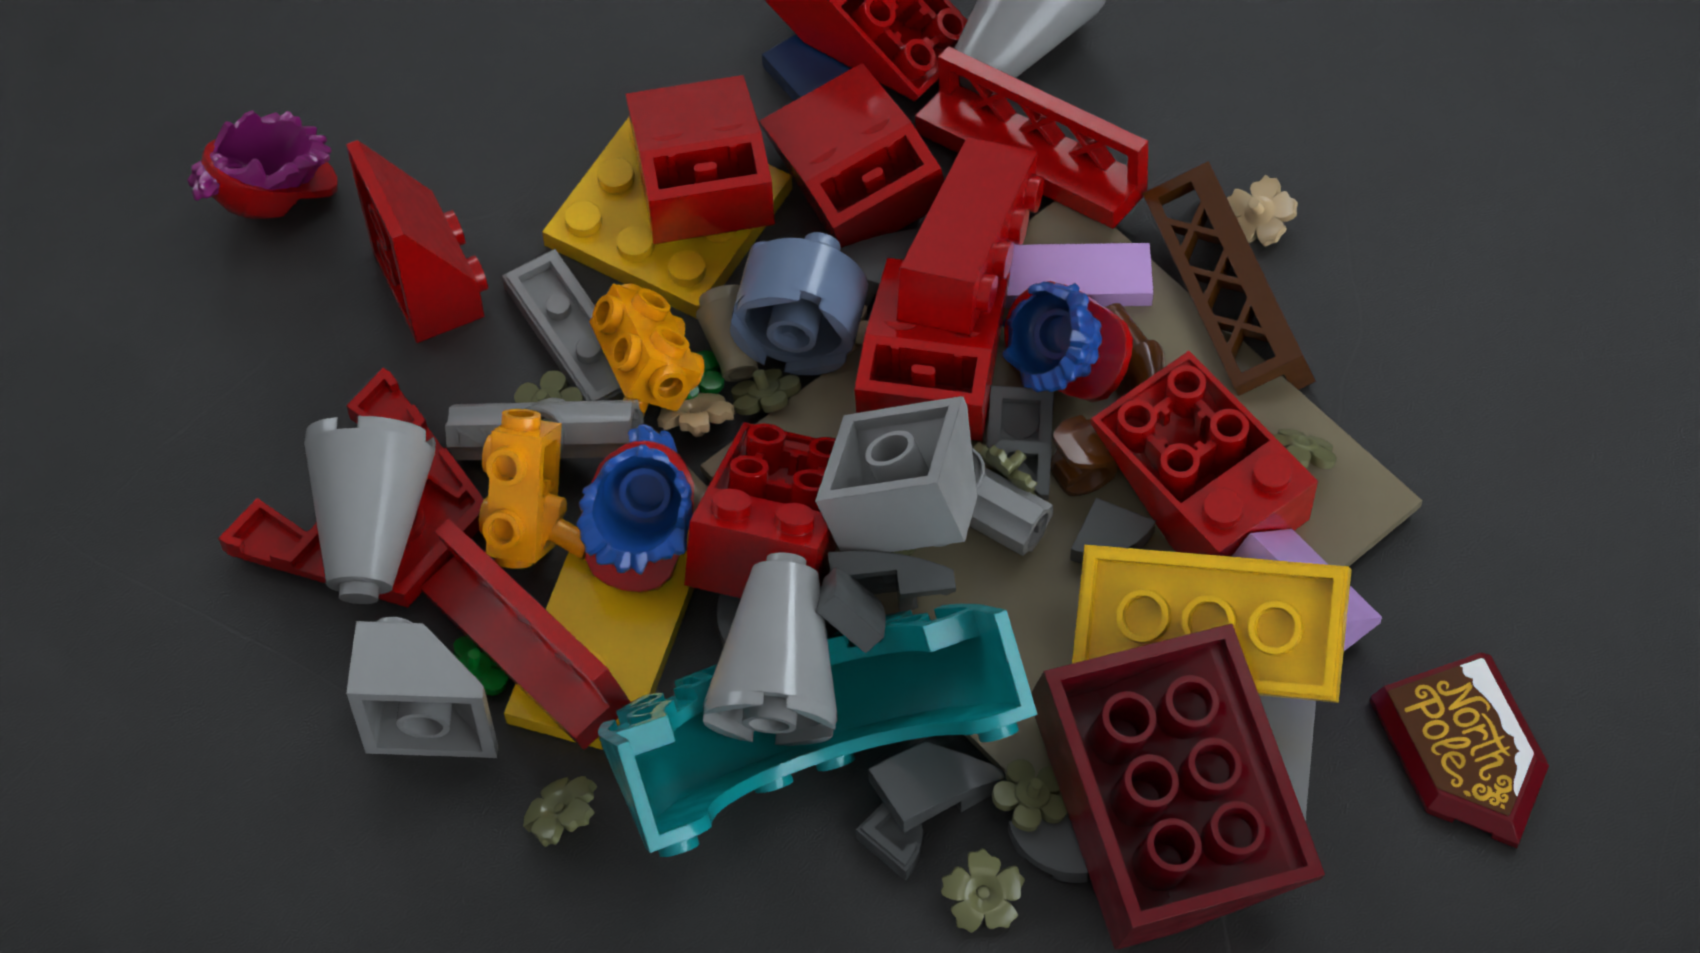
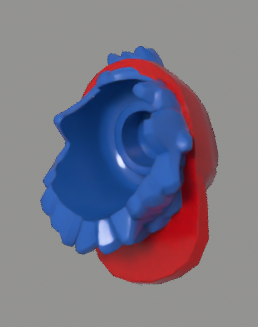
M1043 281L1029 286L1027 290L1017 298H1014L1007 318L1002 323L1004 327V340L1007 347L1002 355L1005 360L1020 371L1022 385L1026 388H1032L1035 392H1053L1058 390L1068 396L1092 403L1108 399L1120 385L1132 356L1133 337L1127 323L1112 311L1079 291L1080 288L1076 283L1067 286L1053 281Z
M646 424L630 429L628 432L629 443L610 453L599 464L592 483L582 491L585 495L579 502V506L583 512L576 523L580 530V539L585 546V560L592 575L608 586L622 591L640 593L658 590L672 578L680 555L684 554L687 550V534L694 506V481L686 463L677 453L673 437L667 431L658 433Z

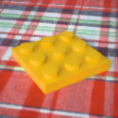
M628 117L544 228L542 235L544 246L552 250L556 249L557 252L623 284L632 283L641 288L653 290L664 297L671 307L696 318V312L700 308L699 297L704 292L718 286H723L766 226L653 244L631 123ZM769 165L775 214L792 190V175Z

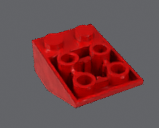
M765 0L804 43L851 68L863 63L879 83L913 101H916L939 79L938 56L948 46L955 48L967 23V19L949 0Z
M863 63L759 120L762 129L830 236L839 241L841 248L862 240L897 232L927 215L944 182L940 165L912 122Z
M744 75L625 94L653 244L775 225L771 174L762 132Z
M887 258L865 331L854 389L856 413L963 396L968 407L971 440L983 442L1010 273H1008L1006 279L998 277L997 293L991 312H981L971 335L896 320L899 272L903 259Z
M1190 351L1181 355L1091 418L1090 424L1152 519L1156 520V525L1169 545L1176 552L1232 557L1250 533L1293 529L1295 531L1310 520L1318 480Z
M743 422L690 519L684 585L741 598L752 567L759 562L766 561L769 554L784 552L805 558L806 565L818 572L821 587L824 577L828 575V552H835L837 544L815 500L836 438H814L784 431L773 424Z

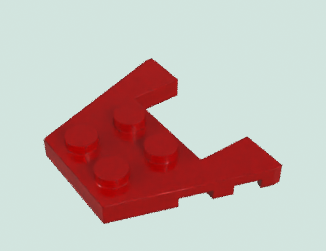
M383 367L346 405L349 418L356 424H358V416L385 417L409 422L426 430V441L433 437L436 441L435 456L393 588L388 593L379 594L378 597L380 600L408 608L423 592L420 586L453 557L437 536L435 530L449 518L472 539L479 531V514L484 498L446 447L443 448L427 427L423 415L414 404L411 405L391 372ZM256 498L218 538L222 550L230 556L326 584L317 523L309 531H305Z

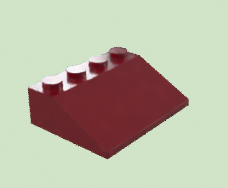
M1232 623L1043 671L1031 693L1038 714L1035 715V719L1115 950L1182 932L1315 882L1325 876Z

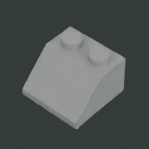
M959 396L843 416L815 500L840 552L878 551L890 553L931 546L943 547L952 543L965 542L977 500L968 407L964 397Z
M385 617L377 622L356 621L346 694L366 754L497 758L498 742L484 686L423 623H412L407 619L399 617Z

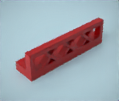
M948 46L938 56L940 91L915 115L916 130L920 135L959 153L967 137L1038 151L1035 175L1044 177L1043 195L1112 229L1144 197L1142 193L1146 192L1148 188V140ZM959 75L968 79L979 94L960 86ZM1006 98L1018 103L1029 118L1016 113ZM1056 122L1067 126L1079 142L1066 137ZM1106 146L1127 155L1128 165L1116 161Z
M448 518L435 530V533L453 557L420 586V589L456 627L566 734L585 750L599 737L598 729L600 725L606 721L617 720L616 711L631 701L609 669Z

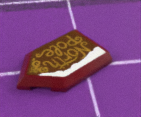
M1480 652L1385 685L1370 697V703L1426 813L1453 823L1454 819L1491 833V839L1517 848L1549 764L1492 656Z

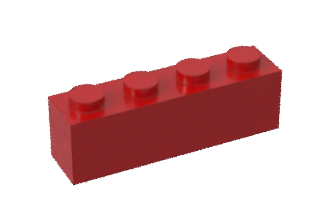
M969 137L966 138L900 266L896 320L971 335L980 313L991 312L996 298L998 277L1007 278L1012 263L1014 244H1023L1029 222V212L1037 213L1041 204L1044 177L1035 175L1038 151Z

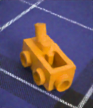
M613 283L607 294L597 301L589 323L624 394L623 400H638L643 417L648 404L677 412L690 391L700 383L704 373V359L700 354L691 352L689 342L685 337V322L681 317L672 315L670 304L664 297L653 290L641 288L636 284L628 283L620 286Z
M528 409L504 410L502 412L501 425L492 430L491 434L488 435L482 452V468L489 477L488 496L481 505L479 530L486 540L485 553L493 557L494 561L504 568H528L552 550L555 544L581 559L585 557V546L580 539V530L577 526L563 519L567 511V501L565 498L558 496L562 423L542 421L539 412Z

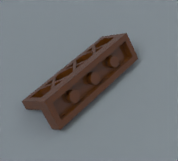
M1209 161L1142 193L1238 396L1281 375H1285L1287 381L1298 390L1316 382ZM1196 190L1200 204L1191 224L1167 217L1162 207L1163 205ZM1208 217L1214 229L1204 227ZM1175 233L1185 236L1182 245ZM1198 239L1222 245L1224 248L1214 272L1190 266L1189 260ZM1231 265L1238 278L1227 275ZM1198 281L1208 284L1205 293H1203ZM1221 288L1245 293L1247 296L1237 321L1214 315L1212 312ZM1254 314L1256 315L1261 327L1251 325V321L1254 317ZM1221 330L1232 333L1228 343ZM1245 336L1268 342L1275 354V357L1244 372L1240 371L1235 360Z

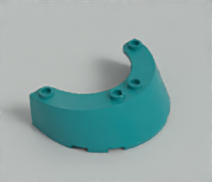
M949 604L935 608L934 612L937 619L930 620L928 613L913 615L912 610L886 614L884 638L867 653H864L840 631L835 632L829 637L826 629L838 721L836 722L833 737L825 742L799 746L775 745L776 734L754 731L753 742L724 736L706 727L703 722V702L717 664L675 680L674 696L665 699L663 693L647 694L616 711L620 724L617 726L615 719L603 722L598 729V735L645 848L649 853L658 850L660 857L675 856L692 850L700 844L698 835L710 829L715 816L730 803L755 790V793H766L783 788L794 781L792 773L816 765L817 771H828L845 766L855 760V752L923 737L978 734L980 742H991L1017 733L1019 731L1017 722L1038 714L1007 610L981 604Z

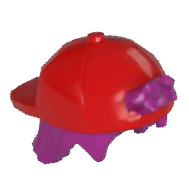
M252 110L244 113L235 124L226 121L222 125L217 138L205 146L202 159L191 166L192 173L187 179L188 185L193 187L192 194L194 200L198 201L201 198L208 199L212 197L228 212L251 219L281 217L287 214L299 199L330 197L338 191L337 175L333 167L328 163L332 150L329 146L325 145L327 142L326 136L317 135V128L315 126H302L300 117L293 116L290 111H286L281 116L275 112L260 118Z

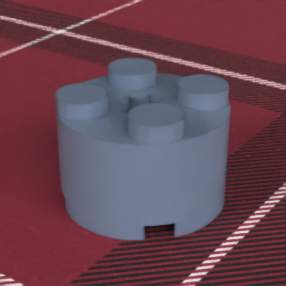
M813 232L806 235L804 239L781 238L768 242L760 241L751 246L730 324V333L734 342L750 358L765 365L767 356L786 362L784 372L795 375L830 373L839 369L846 362L847 354L850 351L852 352L869 284L858 264L840 251L841 245L836 238L825 233Z

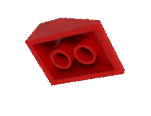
M359 140L346 144L372 252L416 343L485 317L480 292L489 289L487 279L478 258L475 255L466 258L460 247L466 244V240L454 211L450 210L443 213L432 190Z

